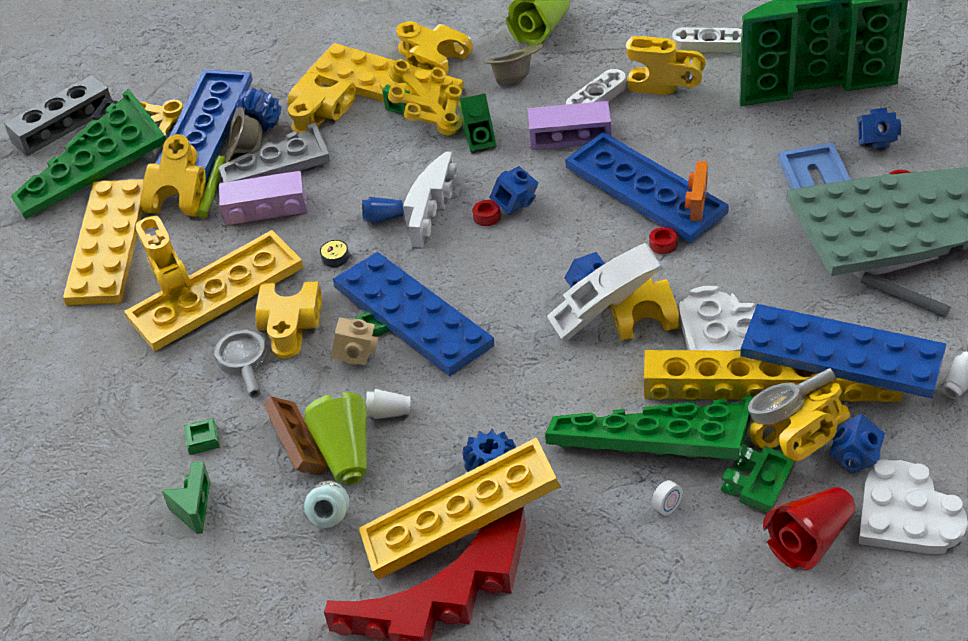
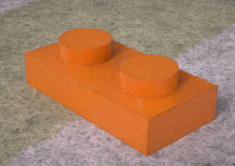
M697 161L695 172L689 173L688 189H692V192H686L685 209H690V221L702 222L708 185L707 161Z

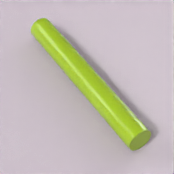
M223 156L215 158L197 212L200 218L208 217L221 178L219 166L225 164L226 160Z

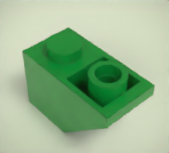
M486 93L459 98L457 102L470 152L496 147Z

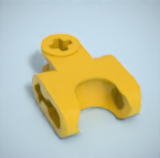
M406 21L399 24L396 28V35L401 39L398 44V51L401 55L405 56L409 65L430 71L433 68H441L448 75V57L465 59L473 52V44L469 36L442 24L437 25L431 30L416 22Z
M633 36L626 43V55L629 60L646 65V67L633 68L629 72L627 87L630 91L668 95L675 92L676 86L694 88L701 83L706 59L700 52L676 50L675 41L668 38Z
M307 72L291 89L288 95V115L294 120L291 124L292 132L302 133L308 130L307 125L314 122L319 127L326 118L335 121L339 120L356 99L354 82L341 80L331 87H322L320 74Z
M175 134L168 137L163 145L160 164H148L140 196V205L144 213H159L166 198L178 194L181 211L186 216H197L203 197L206 173L204 167L196 166L198 153L184 135Z
M150 216L138 221L135 224L136 230L146 252L151 271L163 296H169V290L184 284L186 288L191 287L192 284L182 260H179L161 219L158 216ZM149 228L158 229L155 231L156 235L151 236L150 233L145 235V232Z
M650 278L619 305H609L621 341L635 337L633 326L643 318L656 319L661 323L664 331L679 329V311L667 279L653 282L652 278Z
M304 282L301 291L289 297L277 295L275 283L261 284L255 313L256 326L258 331H267L269 338L272 339V353L276 357L287 359L296 356L301 350L304 329H318L322 307V294L319 282Z
M830 382L803 397L805 400L803 406L795 414L780 422L768 425L753 422L749 429L752 443L761 449H764L765 446L773 449L780 445L786 458L794 461L805 459L831 441L837 432V425L845 422L850 417L848 407L842 405L839 399L842 393L840 385ZM784 401V402L778 404V405L775 406L774 408L783 405V404L786 403L787 401ZM795 403L784 409V412L789 410ZM772 426L775 431L765 439H762L764 429ZM794 442H797V443H799V445H798V447L794 450V447H793V446H794Z

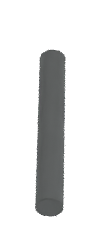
M865 272L862 276L861 283L940 316L946 317L950 311V306L868 272Z

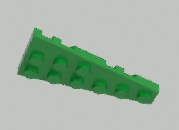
M129 88L122 94L123 98L116 105L112 103L106 108L107 113L102 118L92 121L64 147L65 151L58 158L53 157L47 162L48 167L39 175H33L11 195L13 202L25 219L165 143L166 137Z
M754 396L743 397L742 403L726 404L725 399L713 400L712 405L698 407L692 402L642 407V413L625 414V409L613 410V414L604 417H596L591 412L553 416L545 432L546 444L558 445L560 447L574 446L587 447L593 450L612 449L623 452H650L656 455L675 454L692 458L701 456L721 460L739 459L751 420L748 405Z

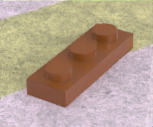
M270 396L265 402L264 407L281 439L282 445L291 459L293 467L302 473L308 472L322 475L328 465L295 402Z

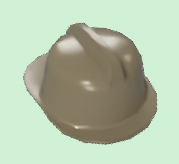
M543 44L529 46L505 56L487 59L484 63L491 64L498 85L518 83L530 71L531 54L541 50L544 46Z
M242 107L236 110L231 123L225 163L231 160L234 153H252L256 151L262 141V125L256 119L245 115Z

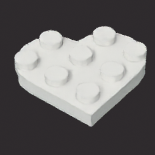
M701 286L690 290V295L683 302L680 301L679 320L687 350L741 351L744 337L755 311V304L739 303L733 293L729 296L727 293L718 291L719 287Z
M880 459L874 464V468L869 472L865 482L858 544L924 554L947 553L948 548L963 542L967 531L968 520L966 512L962 507V500L955 495H946L934 491L933 480L930 478L929 469L925 465L903 460Z

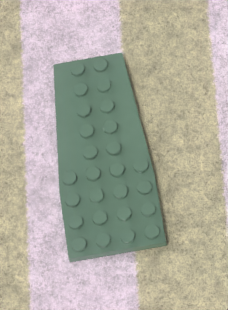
M968 167L893 175L883 174L882 176L857 178L787 190V202L831 276L949 254L950 248L959 246L962 250L968 249Z

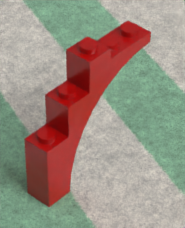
M524 507L481 527L472 543L452 564L431 579L408 590L382 598L360 601L327 600L324 615L329 631L344 636L350 634L363 635L375 640L387 638L390 641H431L436 620L451 625L458 623L470 624L478 590H485L493 594L500 592L512 594L526 531Z

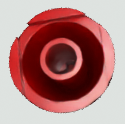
M833 487L773 508L765 515L763 520V530L768 529L771 538L767 541L769 548L782 563L790 568L796 569L799 566L805 568L803 571L812 569L821 561L855 514V502L849 492L840 487Z

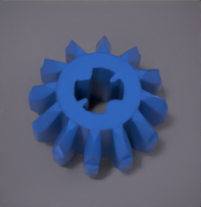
M251 87L249 91H244L241 94L236 110L242 107L244 114L256 119L262 125V130L266 132L268 128H273L277 124L282 107L278 104L279 99L271 96V92L266 93L262 88L256 90Z
M493 428L488 434H484L479 430L477 438L468 437L467 446H464L462 451L465 470L469 472L515 449L516 445L513 439H508L505 431L496 435Z

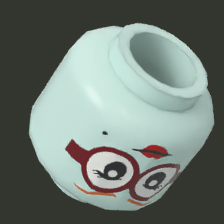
M332 481L321 482L315 485L307 495L304 503L305 514L308 520L322 528H330L339 524L347 514L350 506L346 490L340 484Z

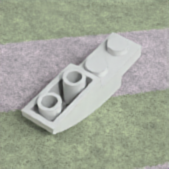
M445 152L435 159L419 175L406 197L403 209L406 227H409L412 247L423 248L426 236L431 234V217H435L437 209H445L447 198L452 197V180H456L458 170L457 163H453L452 152Z
M648 244L639 245L602 265L563 294L566 300L548 314L547 317L560 338L568 341L609 305H619L662 269L663 266Z

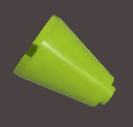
M514 0L507 8L509 12L508 17H506V24L509 32L518 42L521 43L523 41L529 44L527 46L542 44L568 12L570 1Z
M341 392L342 397L335 399L331 398V394L322 396L306 407L305 423L335 480L344 485L357 484L367 473V406L364 397L352 392Z

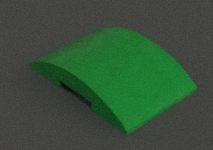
M771 0L752 9L742 16L740 106L793 99V92L843 85L846 92L898 84L908 0Z

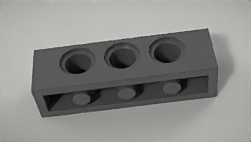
M90 75L6 121L4 125L11 143L23 154L29 156L93 120L92 116L104 98L111 99L108 87L93 75Z

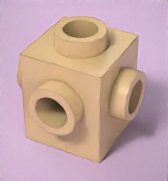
M339 317L330 358L345 361L349 364L366 365L368 354L375 355L378 337L372 336L374 324L366 323L360 319L350 320Z

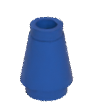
M369 197L368 200H362L364 222L375 224L403 216L404 214L402 200Z

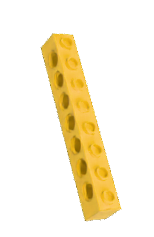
M645 350L644 399L743 400V397H755L758 393L774 385L782 383L798 385L818 373L741 357V351ZM836 378V380L832 381L840 385L842 391L839 396L840 401H902L903 392L841 378ZM792 396L782 397L776 400L789 401V399Z

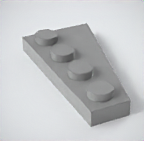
M316 122L307 125L308 130L298 134L294 131L286 135L287 140L276 145L270 142L262 146L259 153L254 155L247 153L219 166L223 183L296 172L330 162L328 151Z

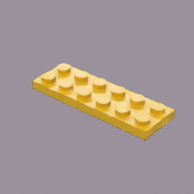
M333 43L307 71L320 74L321 84L333 86L341 80L354 82L357 95L384 102L382 90L386 85H398L408 90L410 94L416 95L406 83H396L390 79V67L395 60ZM410 65L411 74L429 92L431 83L429 81L430 70ZM445 76L444 82L441 84L438 103L444 110L447 104L444 96L446 88L449 85H457L463 90V80ZM421 107V111L432 113L430 109Z
M144 179L93 182L63 295L66 306L122 303L138 235L135 224L141 220L143 213L140 205V196Z
M271 230L189 275L191 287L186 288L184 284L169 290V296L166 297L160 291L125 310L124 313L126 319L155 352L258 294L261 284H276L304 268L302 259Z
M537 437L359 527L370 566L376 578L379 580L394 573L410 563L560 488L561 485Z

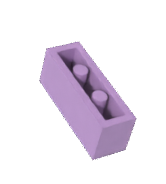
M608 101L527 108L531 150L586 145L602 132L611 136Z
M301 171L219 183L220 208L225 226L307 213L306 194Z

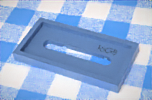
M833 143L779 152L778 161L791 189L815 186L808 171L810 168L818 170L824 184L851 180Z

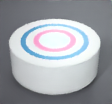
M670 480L661 483L653 494L652 508L664 516L671 514L678 507L682 499L683 490L681 486Z

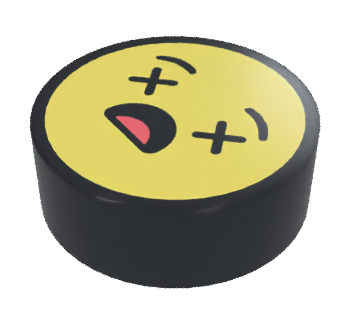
M331 240L324 243L320 248L322 262L330 267H337L346 263L349 259L347 244L341 240Z

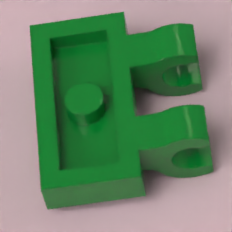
M743 445L740 458L735 460L733 467L740 471L752 470V472L747 477L736 470L727 468L722 477L724 483L721 491L732 496L740 494V503L768 513L774 508L795 467L796 461L788 459L782 452L766 446L762 453Z

